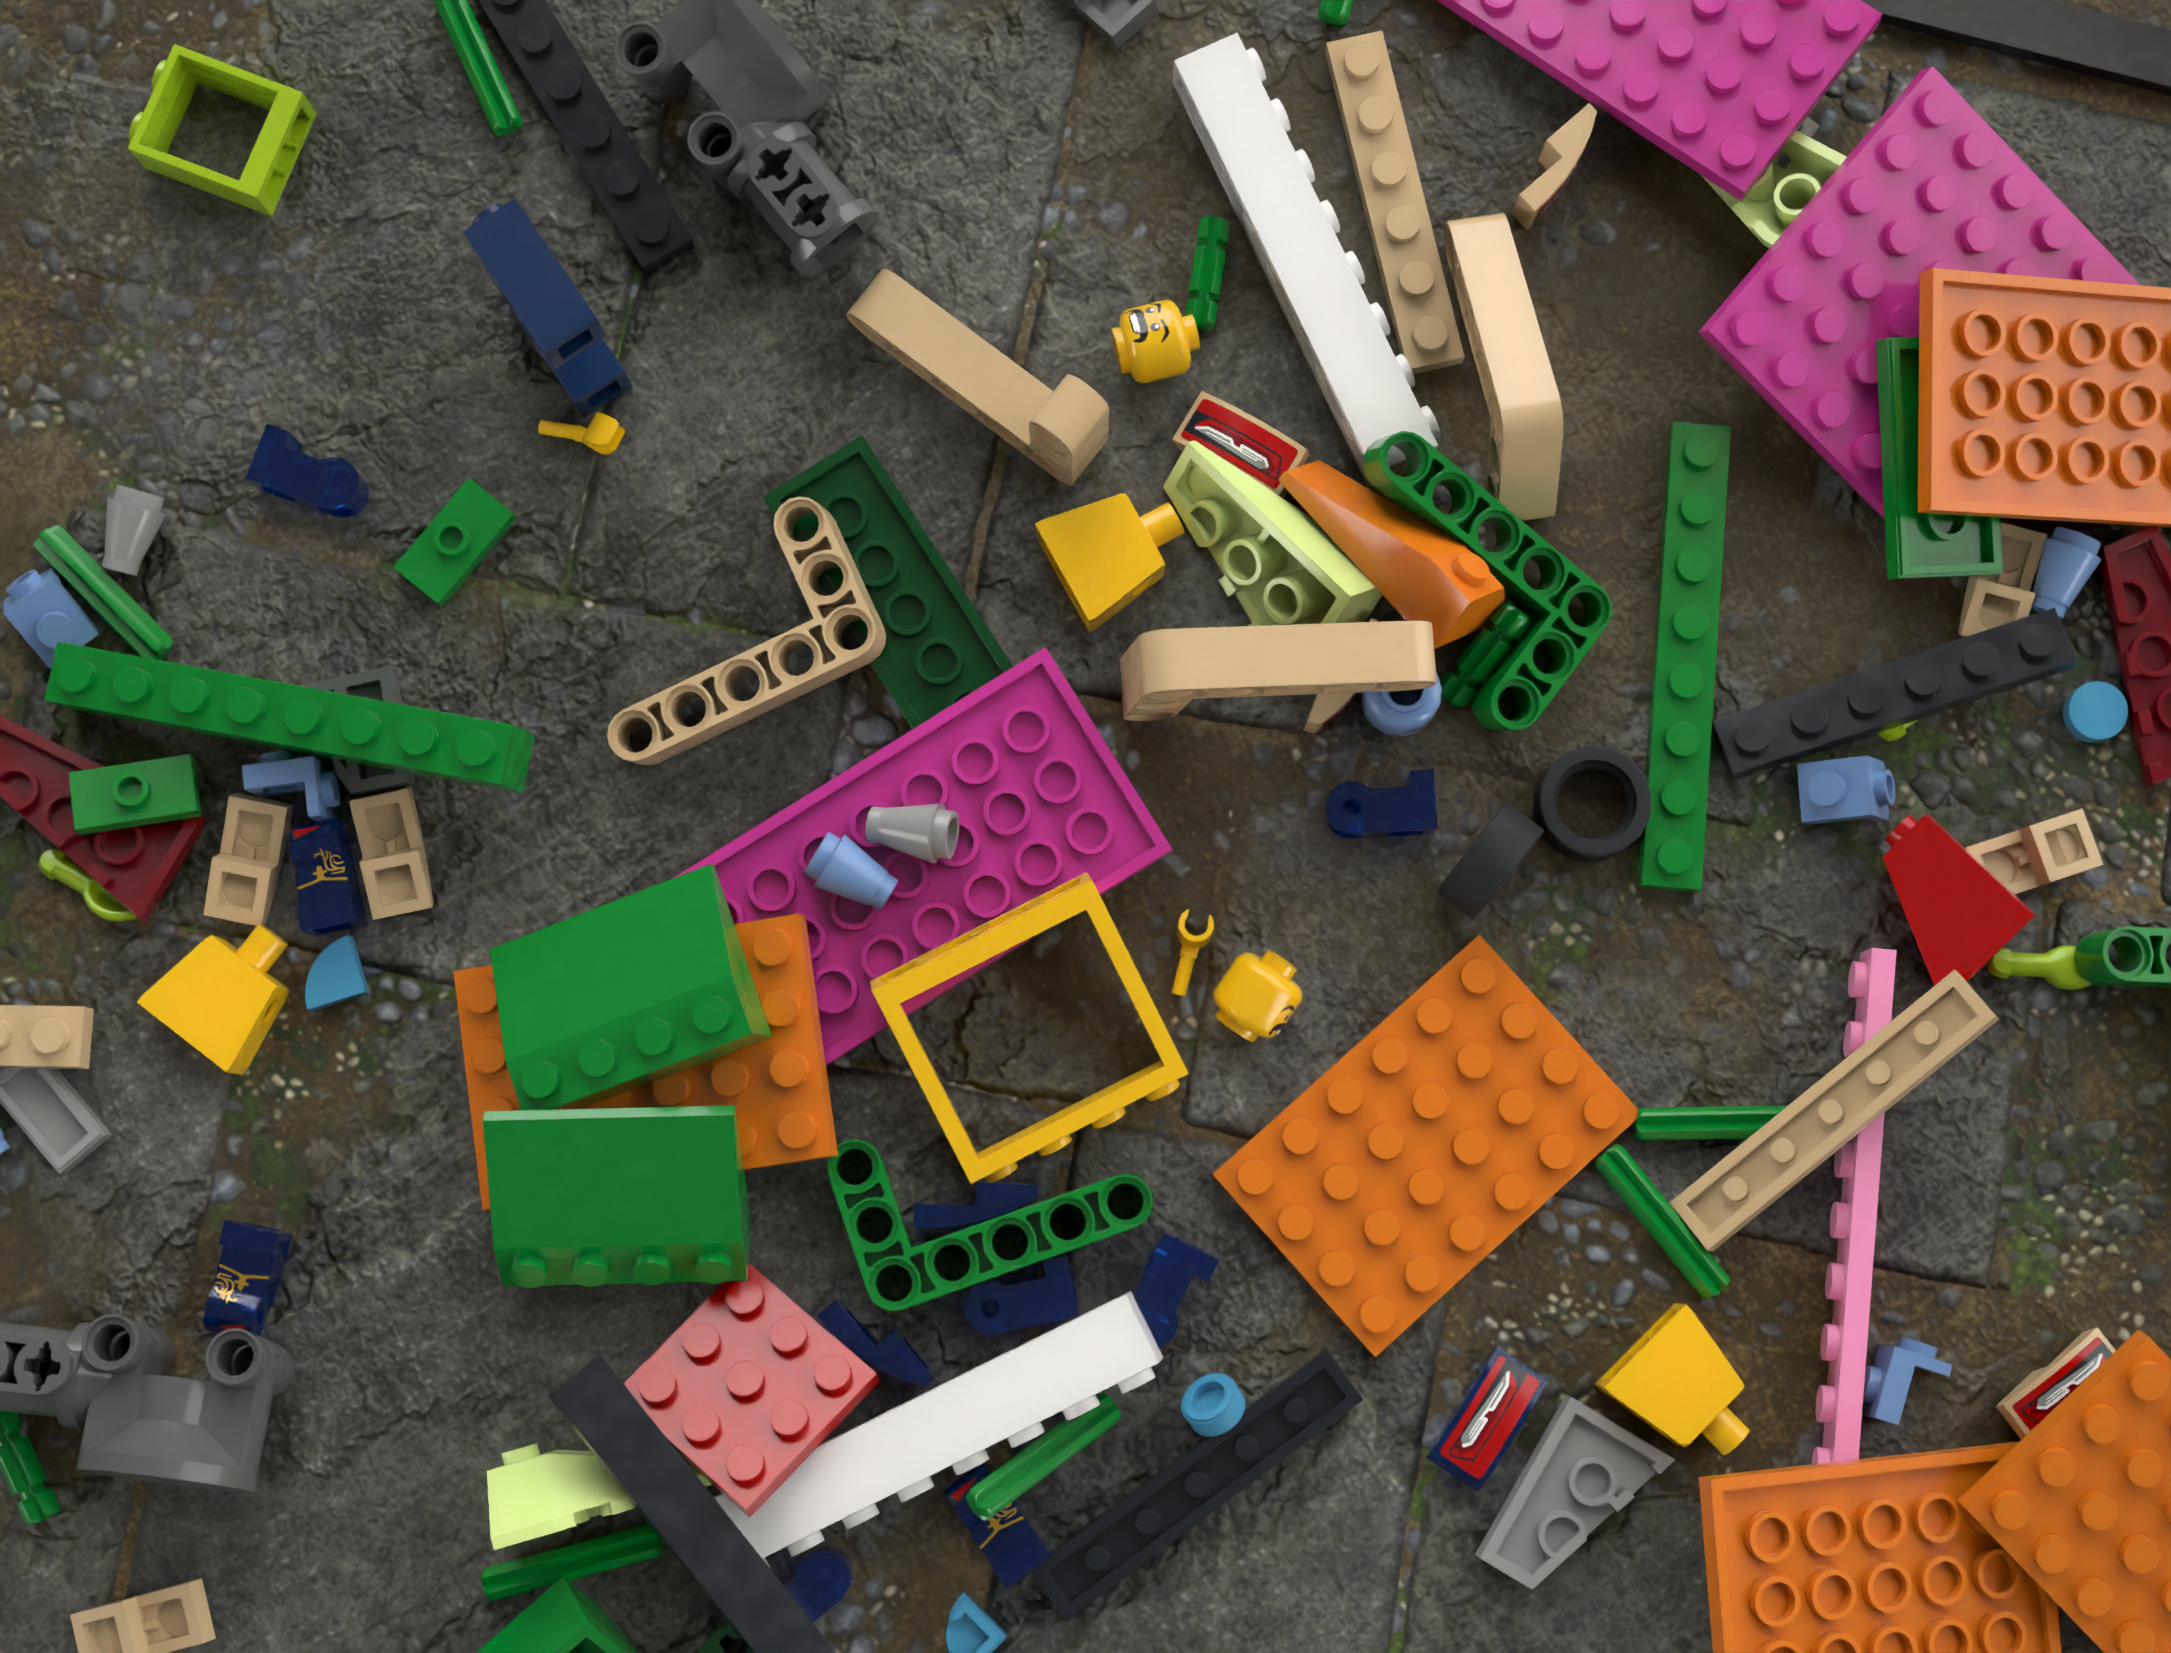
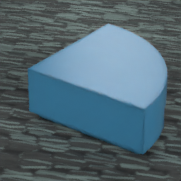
M347 935L334 941L314 961L305 986L307 1010L313 1012L370 994L354 937Z
M964 1590L954 1603L947 1621V1652L992 1653L1005 1640L1007 1634Z

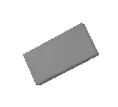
M0 1069V1104L58 1174H67L112 1136V1133L58 1069Z

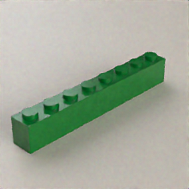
M57 642L44 698L45 701L78 712L523 794L535 735L512 724Z

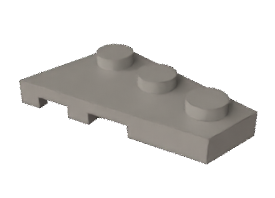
M1565 1395L1475 1555L1533 1590L1587 1541L1588 1534L1614 1511L1619 1512L1634 1498L1633 1494L1656 1473L1660 1475L1675 1459L1576 1399Z

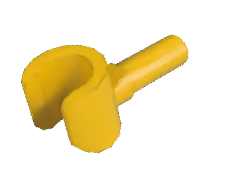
M600 412L595 413L588 428L541 420L538 426L539 434L573 439L576 442L584 443L602 455L612 454L625 433V429L619 426L617 420Z
M1189 909L1182 913L1176 931L1178 941L1182 946L1171 993L1186 996L1198 951L1209 943L1214 930V921L1212 916L1209 915L1204 934L1199 936L1189 934L1185 929Z

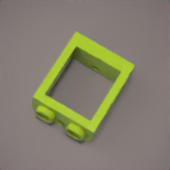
M174 44L167 60H162L155 69L152 78L153 92L144 112H139L131 123L128 136L130 144L127 149L147 170L272 216L317 115L316 111L301 91ZM198 84L270 110L239 180L168 154V150Z

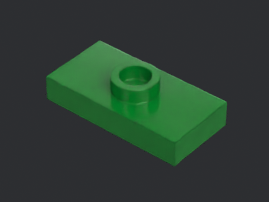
M468 478L393 568L439 606L443 607L517 517Z
M191 754L69 772L74 830L79 835L201 816L195 759Z

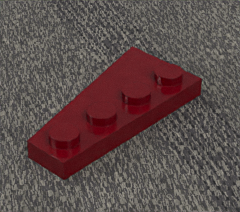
M2158 526L2148 527L2099 549L2097 556L2101 559L2098 566L2145 788L2171 777V553Z
M0 715V798L146 924L207 823L205 818L201 815L200 817L79 835L74 830L69 772L104 766Z

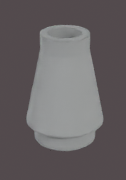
M117 485L114 498L107 497L105 553L102 567L137 576L140 564L166 516V513L161 512L165 498Z
M944 804L889 808L871 807L866 821V839L868 842L882 844L931 863H936L939 858L951 859L955 853L959 836V816L956 811L946 810Z

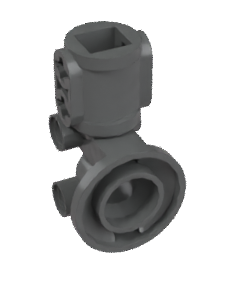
M684 0L655 26L644 21L632 22L623 27L616 35L613 47L614 56L619 66L654 101L672 103L679 100L689 90L691 77L694 76L721 109L719 112L705 113L697 117L691 124L687 135L688 147L696 160L723 187L730 189L739 201H751L792 251L789 257L790 264L801 277L809 278L832 267L847 256L870 233L878 220V212L867 199H855L815 151L816 137L806 124L802 123L831 99L832 96L756 0ZM824 220L821 225L817 226L820 221ZM837 236H840V237H841L836 243H834V244H831V243H830V242L833 241Z
M0 1312V1411L57 1417L58 1422L64 1428L84 1430L76 1466L77 1471L187 1488L234 1493H255L272 1398L282 1393L289 1386L294 1375V1361L291 1354L283 1346L240 1328L226 1329L218 1333L211 1340L206 1350L205 1364L211 1375L210 1382L166 1376L171 1371L175 1362V1347L172 1340L164 1332L118 1314H107L95 1319L92 1323H80L73 1330L9 1323L6 1316ZM49 1356H51V1360H53L51 1364L48 1360ZM253 1359V1362H252L250 1368L248 1369V1366H249V1364H250V1361Z

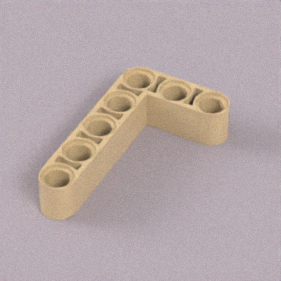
M1504 213L1446 221L1444 240L1447 262L1491 418L1487 492L1522 521L1553 517L1556 512L1563 441L1562 405L1508 219Z
M882 268L846 313L848 320L867 338L1066 485L1072 486L1108 440L1109 406L1103 397L1081 379L1067 374L1056 389L1052 391L901 277L887 269Z
M800 496L788 499L780 505L775 514L773 524L776 537L814 619L620 711L613 717L607 732L609 746L617 756L640 765L651 766L659 764L861 668L880 656L886 643L884 626L835 519L819 503L810 498ZM804 515H817L819 526L815 536L808 541H796L793 530L797 520ZM832 567L841 568L843 583L840 589L832 595H820L817 584L822 572ZM853 621H864L868 629L867 639L864 644L857 649H845L841 639L845 627ZM810 646L814 655L811 668L802 675H792L788 665L790 655L798 647ZM755 671L759 676V690L753 698L742 702L736 695V682L744 673ZM701 696L706 705L705 716L696 726L687 727L682 716L683 708L690 699ZM647 721L652 729V740L646 749L635 752L630 744V734L636 725Z
M1428 621L1161 629L1140 634L1120 658L1123 717L1129 721H1153L1174 717L1192 699L1409 691L1425 689L1437 684L1432 623Z

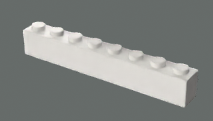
M1235 33L1174 60L1172 82L1368 488L1373 485L1365 476L1363 456L1373 442L1401 431H1407L1421 436L1437 449L1438 443L1436 439L1441 437L1440 429L1431 409L1427 405L1420 408L1411 390V387L1415 386V378L1407 359L1403 354L1395 356L1385 337L1390 334V327L1382 308L1377 302L1369 304L1361 287L1365 283V276L1359 260L1353 251L1344 252L1336 236V233L1340 232V225L1333 207L1328 200L1320 202L1311 185L1315 181V174L1307 154L1303 149L1295 151L1286 132L1290 131L1291 127L1282 103L1278 98L1270 101L1262 84L1266 80V74L1259 55L1254 48L1246 50L1238 33ZM1391 446L1387 453L1388 467L1394 474L1399 475L1406 471L1407 460L1400 449Z
M1129 1291L820 1444L750 1518L724 1494L720 1493L714 1496V1498L770 1567L766 1556L787 1547L791 1557L800 1554L825 1540L820 1531L821 1529L839 1520H842L846 1530L861 1524L880 1513L875 1504L876 1502L896 1492L901 1503L934 1487L935 1485L930 1476L951 1465L956 1475L962 1474L989 1460L990 1458L985 1449L1006 1438L1011 1448H1014L1045 1432L1040 1421L1062 1411L1066 1420L1069 1421L1100 1405L1096 1394L1115 1384H1118L1122 1394L1145 1384L1156 1377L1151 1367L1158 1364L1163 1359V1356L1132 1292Z

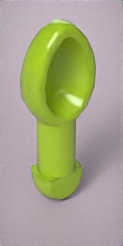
M51 848L41 854L38 864L40 871L50 880L56 878L82 894L89 910L97 916L115 922L133 921L137 918L61 850Z
M2058 946L2049 950L2046 954L2011 952L2010 948H2002L1986 963L1989 973L1999 978L2008 979L2010 975L2043 977L2049 984L2058 989L2065 990L2083 989L2092 985L2082 978L2076 969L2074 961L2076 946Z

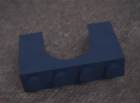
M513 199L505 205L495 204L481 211L474 218L472 226L465 230L463 234L506 304L584 418L633 387L625 370L603 340L606 334L597 317L517 200Z

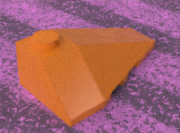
M1320 460L1283 472L1279 482L1406 621H1428L1432 623L1434 649L1482 629L1484 626L1493 624L1490 618L1501 604L1505 603L1504 587L1489 572L1486 562L1478 555L1472 553L1463 543Z

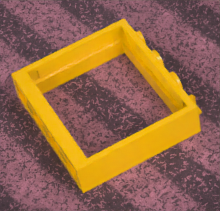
M1087 872L870 981L871 991L970 1184L982 1178L985 1183H993L1003 1179L1017 1169L1016 1161L1035 1151H1038L1040 1156H1045L1060 1150L1071 1142V1133L1089 1124H1092L1095 1129L1107 1126L1120 1119L1126 1113L1124 1106L1144 1096L1148 1101L1160 1099L1176 1090L1180 1085L1178 1079L1189 1074L1093 880ZM1086 910L1161 1060L977 1153L901 1003Z

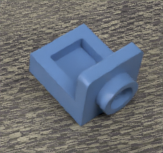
M52 567L40 575L35 569H32L21 575L7 587L6 592L10 596L4 600L3 614L49 669L52 667L57 642L83 646L99 635L96 625L60 583V575Z
M276 751L260 755L261 763L242 765L245 790L258 797L305 792L309 818L320 824L334 822L333 807L340 805L339 781L335 771H329L328 765L314 756L297 758V753L294 751Z
M1866 755L1797 764L1802 823L1810 825L1866 818L1874 821L1889 819L1888 805L1894 804L1895 783L1891 771L1885 769L1883 761Z
M1901 1337L1899 1347L1879 1344L1873 1366L1867 1365L1865 1368L1862 1415L1882 1422L1899 1425L1914 1368L1931 1374L1950 1377L1953 1365L1935 1359L1938 1348L1912 1339Z

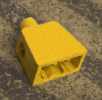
M1125 493L1035 523L1036 538L1088 632L1097 629L1162 578L1165 572V563L1157 548L1184 534L1183 526L1169 502L1139 517Z
M261 923L255 927L239 949L225 939L211 935L205 938L147 990L137 1003L225 1072L243 1075L250 1066L288 997L289 989L267 972L288 944Z
M1674 1303L1594 1384L1600 1391L1669 1441L1684 1448L1702 1433L1722 1455H1726L1734 1450L1749 1433V1429L1727 1407L1745 1386L1695 1313L1686 1304Z

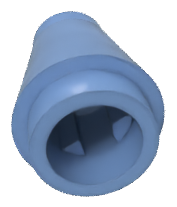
M2056 527L2051 539L2045 538L2032 591L2036 594L2031 609L2042 612L2055 608L2059 619H2063L2066 610L2069 609L2100 563L2101 559L2097 556L2101 543L2080 532Z
M827 832L804 871L805 875L816 880L814 887L867 906L870 905L879 911L898 882V879L889 875L888 871L845 834L840 839L830 832Z

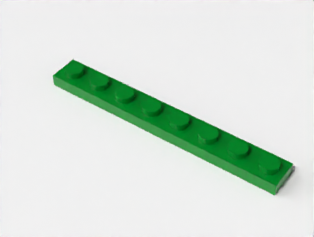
M1673 421L1668 427L1645 778L1651 792L1650 818L1641 834L1638 887L1696 893L1702 889L1731 426Z

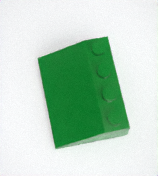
M713 864L706 865L490 949L505 1062L521 1110L582 1109L772 1037Z
M735 1105L484 1111L483 1131L493 1246L503 1287L536 1288L550 1285L595 1287L602 1284L642 1283L645 1285H660L676 1282L719 1284L725 1281L748 1280L752 1221Z

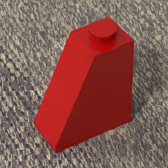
M1925 814L1919 821L1908 815L1884 839L1892 848L1882 858L1934 986L1954 969L1968 982L2036 916L2025 903L1930 814Z

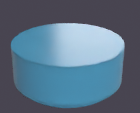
M2102 681L2088 682L2073 690L2066 698L2062 711L2063 720L2069 732L2079 740L2098 743L2115 736L2123 729L2128 718V705L2123 694L2115 686Z
M1222 1373L1207 1374L1194 1381L1185 1391L1181 1401V1411L1187 1422L1196 1433L1207 1437L1218 1436L1232 1429L1239 1422L1245 1410V1397L1230 1376Z

